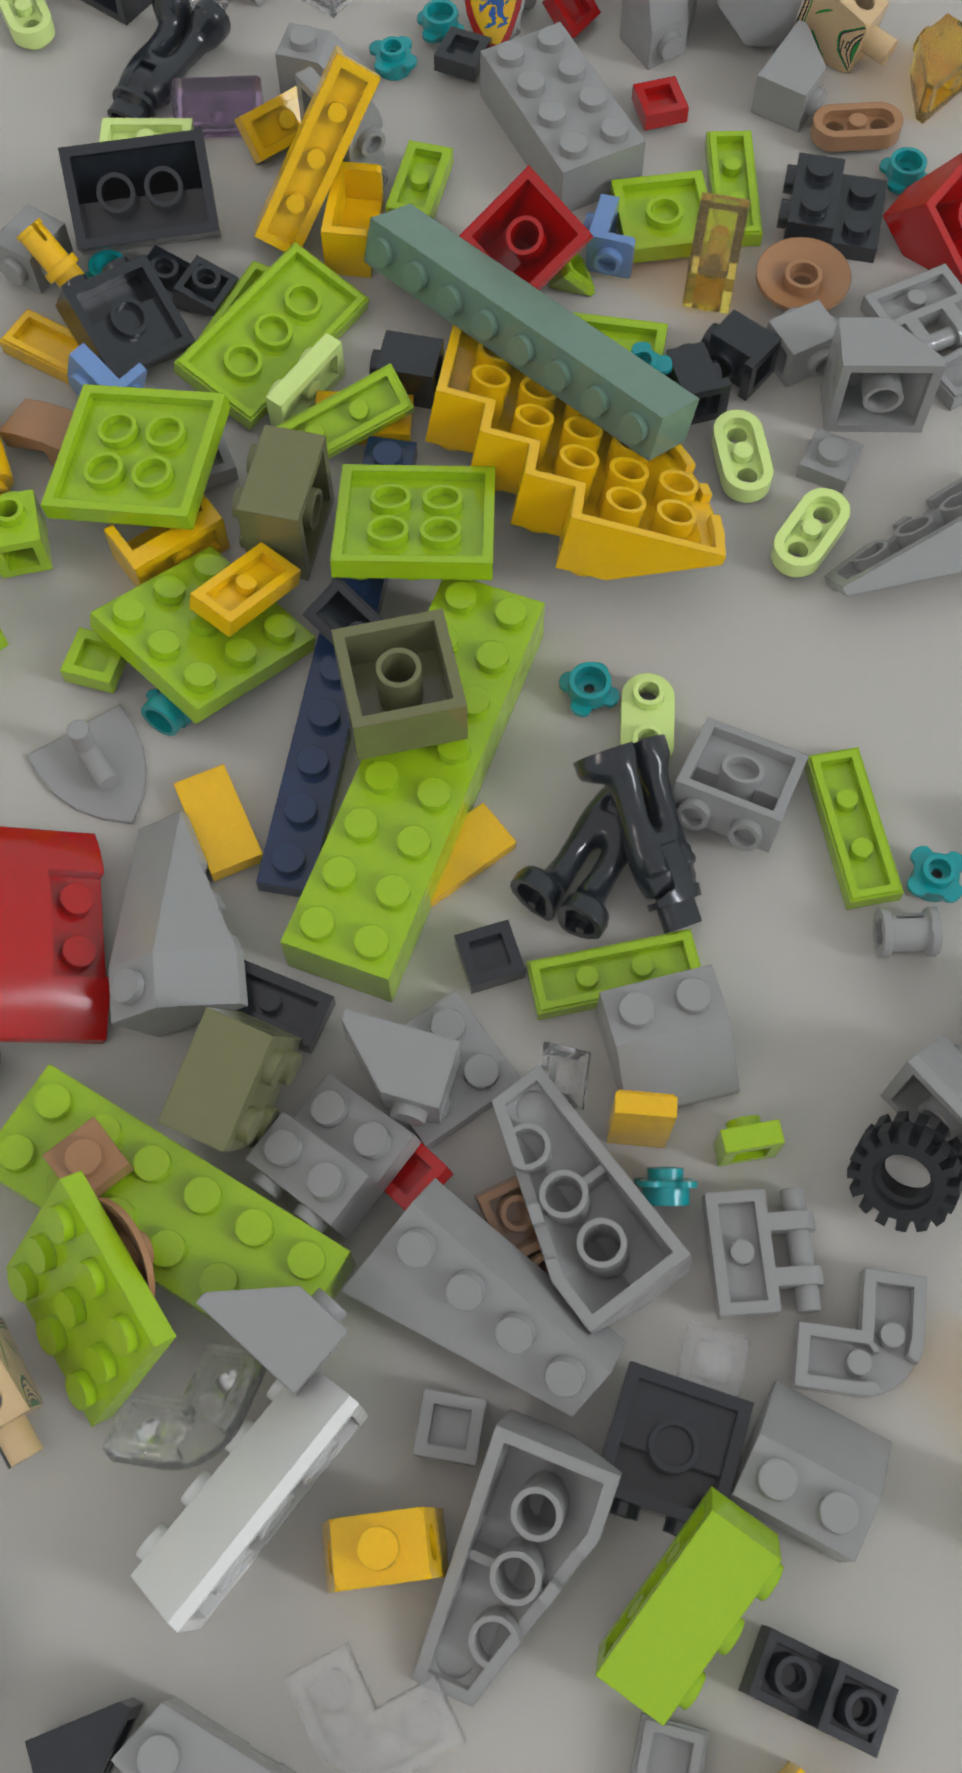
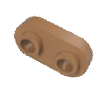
M886 102L828 104L820 107L815 112L810 137L817 147L827 152L882 150L896 144L904 119L897 107Z

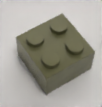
M265 425L258 445L252 444L249 449L246 464L248 475L244 487L238 486L233 496L232 515L239 520V544L241 548H245L247 553L260 542L264 543L301 569L300 579L309 581L334 502L325 435Z
M443 608L331 630L336 665L357 760L468 739L467 703Z
M206 1007L157 1122L221 1152L255 1147L279 1117L280 1110L274 1107L282 1086H289L300 1069L303 1054L298 1052V1048L303 1038L242 1011Z

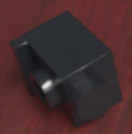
M734 309L720 324L713 323L705 332L701 342L704 341L711 360L718 361L722 377H729L731 383L740 388L738 397L747 401L774 372L782 338Z
M704 341L694 344L687 343L676 348L667 349L666 355L672 359L673 367L671 372L665 376L700 398L691 425L715 420L722 413L726 412L732 384L729 377H722L721 367L717 360H711Z

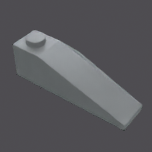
M962 478L928 498L926 502L929 510L921 516L914 518L904 516L893 524L895 535L890 539L866 544L824 576L827 584L845 596L962 572Z

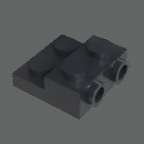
M800 152L797 165L788 164L782 194L791 195L790 199L782 198L776 228L785 229L783 240L793 237L818 239L835 247L848 260L874 263L879 242L887 180L843 174L845 159Z
M145 254L130 261L126 256L119 257L108 263L102 269L103 273L89 279L86 274H81L71 278L61 286V293L55 307L77 344L80 346L84 343L119 379L138 363H141L148 369L186 351L195 342L193 335Z
M630 1361L601 1453L602 1458L622 1472L609 1513L637 1522L640 1510L665 1518L662 1531L677 1536L711 1486L729 1499L754 1403Z

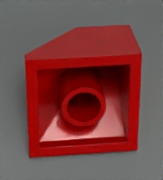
M962 153L907 187L882 216L904 257L928 270L946 263L962 284Z
M528 165L459 237L540 291L593 238V235Z

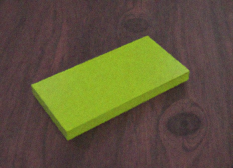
M295 242L174 362V373L197 391L226 393L231 406L228 415L251 431L268 413L265 397L273 383L278 379H283L298 363L302 353L307 348L313 347L325 333L339 339L368 309L370 299Z

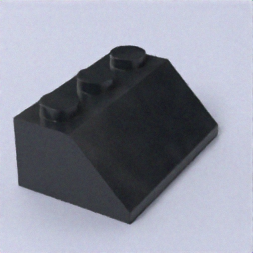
M202 129L58 148L77 249L84 256L92 255L102 250L121 251L221 237Z

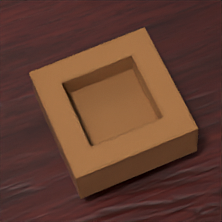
M92 1117L42 1155L59 1179L82 1170L97 1198L134 1170L95 1117Z

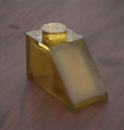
M949 13L933 26H926L919 33L913 45L915 55L909 75L915 117L922 124L962 91V22Z
M702 192L686 276L683 307L725 314L729 313L751 200Z

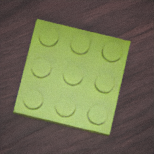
M83 384L40 505L47 518L193 530L231 408L226 393Z
M342 464L330 557L331 578H353L357 580L389 578L412 581L420 579L493 580L495 466Z
M212 546L90 612V628L195 724L313 652L316 637L276 602L230 637L189 609L190 593L231 564Z
M82 1170L60 1178L6 1266L7 1279L12 1294L19 1302L25 1303L36 1323V1335L40 1346L46 1354L55 1358L65 1377L66 1392L71 1403L76 1409L83 1410L91 1427L115 1415L177 1336Z

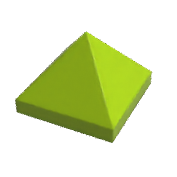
M578 253L549 281V288L588 297L596 293L584 258Z

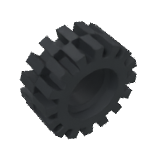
M898 1111L893 1122L889 1114L879 1117L875 1126L871 1123L865 1130L849 1159L852 1161L847 1168V1178L853 1179L849 1187L852 1197L864 1194L859 1207L865 1214L872 1208L877 1209L879 1213L875 1222L884 1227L890 1217L896 1219V1231L906 1232L911 1221L914 1222L916 1232L927 1231L931 1221L936 1227L945 1222L947 1214H952L962 1192V1155L958 1156L962 1144L957 1136L949 1141L945 1140L949 1128L941 1121L935 1130L927 1127L929 1115L919 1113L915 1123L910 1122L909 1111ZM892 1155H905L919 1161L928 1170L930 1183L920 1188L909 1187L899 1183L887 1172L885 1160Z

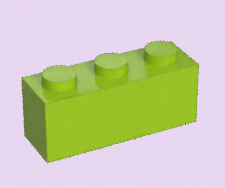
M711 1486L599 1644L595 1675L662 1726L666 1724L678 1706L683 1710H687L696 1700L704 1685L706 1673L703 1670L716 1652L722 1656L726 1655L737 1642L745 1624L742 1616L755 1597L760 1601H764L777 1586L784 1566L780 1563L782 1558L778 1534Z

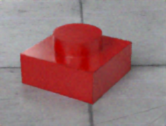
M594 0L542 1L553 23L561 22L572 39L601 13Z
M676 76L633 84L631 100L644 131L687 122L689 106Z
M421 1143L384 1192L406 1211L410 1204L435 1178L444 1185L454 1174L448 1166Z

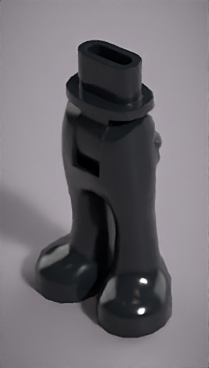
M152 0V7L158 26L151 38L133 55L126 65L118 86L113 90L112 97L114 102L107 111L110 118H154L157 114L156 110L170 104L176 89L193 65L205 53L217 48L229 35L231 23L225 10L213 0H199L194 6L193 11L189 0ZM179 44L178 48L171 55H169L172 52V50Z
M661 734L635 743L629 742L598 752L574 762L573 765L577 777L582 782L604 784L611 794L618 813L630 870L642 895L646 899L656 900L655 903L647 905L649 912L657 910L665 934L702 921L695 900L696 896L702 894L700 884L696 882V872L694 869L696 856L692 852L691 845L686 841L672 794L668 774L670 750L665 734Z
M605 786L586 806L566 842L549 866L545 869L536 866H526L516 873L510 883L513 894L531 912L544 920L550 921L558 911V921L561 928L574 936L585 939H599L607 928L609 913L604 904L615 881L628 863L618 813L611 794ZM600 849V856L590 873L577 887L576 891L570 894L563 902L568 889L588 856L594 850Z

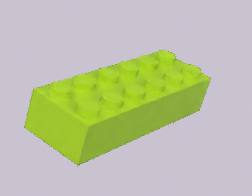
M51 1064L46 1067L0 1130V1184L41 1210L59 1180L42 1155L92 1117H95L134 1168L133 1171L99 1197L110 1199L120 1205L128 1213L138 1229L143 1231L150 1239L154 1249V1262L152 1265L155 1284L217 1325L219 1324L196 1303L205 1292L300 1286L310 1296L318 1288H321L334 1300L356 1265L351 1251Z

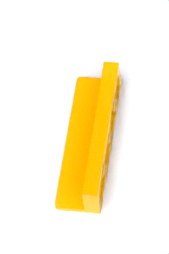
M337 45L334 47L255 225L254 236L283 252H286L295 242L303 247L381 79L379 74L344 55L343 49Z

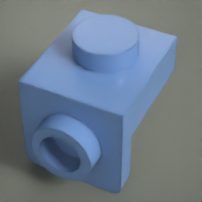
M601 194L595 213L587 212L584 226L593 235V238L587 243L585 264L588 271L628 279L633 270L636 240L630 236L616 234L619 197Z
M84 343L69 354L68 382L78 396L81 393L83 384L144 388L147 369L141 363H138L119 379Z

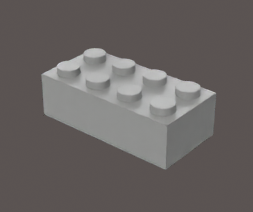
M561 22L480 51V96L527 166L529 165L571 212L598 202L601 194L610 195L611 180L642 176L646 141Z

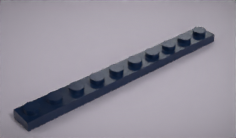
M370 436L367 440L362 464L416 465L418 456L417 442ZM341 578L380 615L389 578H368L363 580ZM320 632L256 880L259 891L294 897L301 896L328 836L352 735L336 665L334 645Z

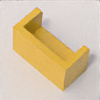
M342 161L329 189L321 227L324 264L338 275L372 278L373 268L364 262L370 218L385 211L383 175L380 165Z
M203 495L193 530L152 527L126 542L113 524L103 529L114 559L136 587L209 546H212L220 554L230 548L223 518L205 495Z

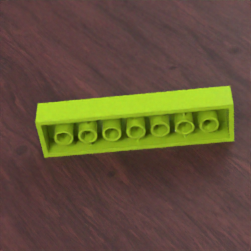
M442 579L428 610L432 611L443 608L467 703L468 739L361 760L280 941L288 966L389 1002H393L431 910V901L466 815L474 806L543 638L544 602L474 580Z

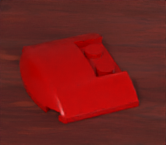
M0 826V1042L103 1044L106 1041L110 990L109 977H106L101 895V877L104 874V867L96 835L93 833Z

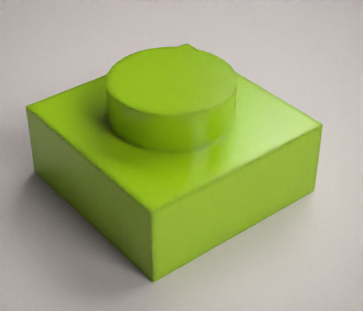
M79 627L60 672L66 682L114 694L128 661L94 630Z
M747 1115L726 1122V1129L719 1131L713 1147L718 1167L776 1157L785 1140L779 1119L761 1122L759 1115Z

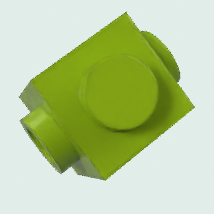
M34 490L10 491L0 495V575L2 579L53 569L46 519Z

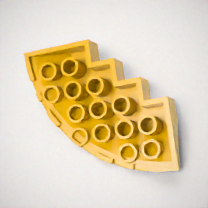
M453 324L435 392L425 441L437 444L446 450H461L473 453L470 466H495V491L516 494L510 524L524 527L534 533H548L560 536L555 568L570 571L578 576L613 580L723 565L726 558V548L721 517L714 514L711 508L710 500L713 494L708 483L698 482L693 474L696 464L681 444L650 461L646 460Z

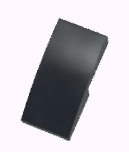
M157 245L147 255L148 260L176 308L182 311L204 316H214L238 282L237 276L198 255L190 264Z
M761 1624L738 1689L875 1758L878 1756L899 1689L841 1660L830 1657Z

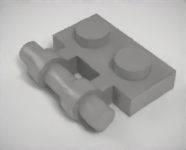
M946 263L864 295L860 310L865 317H889L936 352L947 347L951 349L962 347V284ZM938 322L942 327L940 330L929 334L924 328Z
M792 1187L780 1190L783 1211L768 1212L765 1188L704 1193L702 1204L717 1320L779 1315L782 1312L779 1290L784 1289L794 1290L798 1314L822 1311L819 1287L824 1286L822 1267L815 1265L810 1233L816 1231L813 1211L806 1208L804 1188ZM771 1235H786L791 1266L776 1267Z

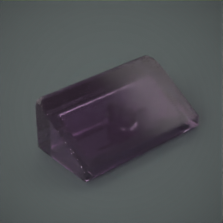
M257 75L174 78L171 82L173 118H192L194 130L202 129L204 137L242 136L234 119L264 104L261 78Z

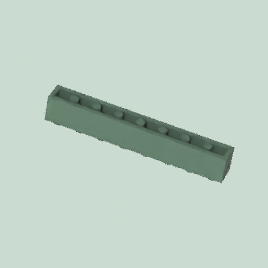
M412 204L370 218L364 262L646 460L650 461L686 440L700 398Z

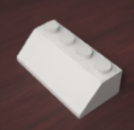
M319 1370L296 1396L276 1379L266 1395L272 1401L256 1422L248 1417L236 1428L224 1445V1449L230 1454L213 1475L208 1470H204L191 1483L180 1500L186 1506L183 1512L170 1528L164 1523L160 1524L138 1549L136 1556L142 1562L130 1576L164 1620L177 1633L201 1629L368 1418V1414L354 1398Z

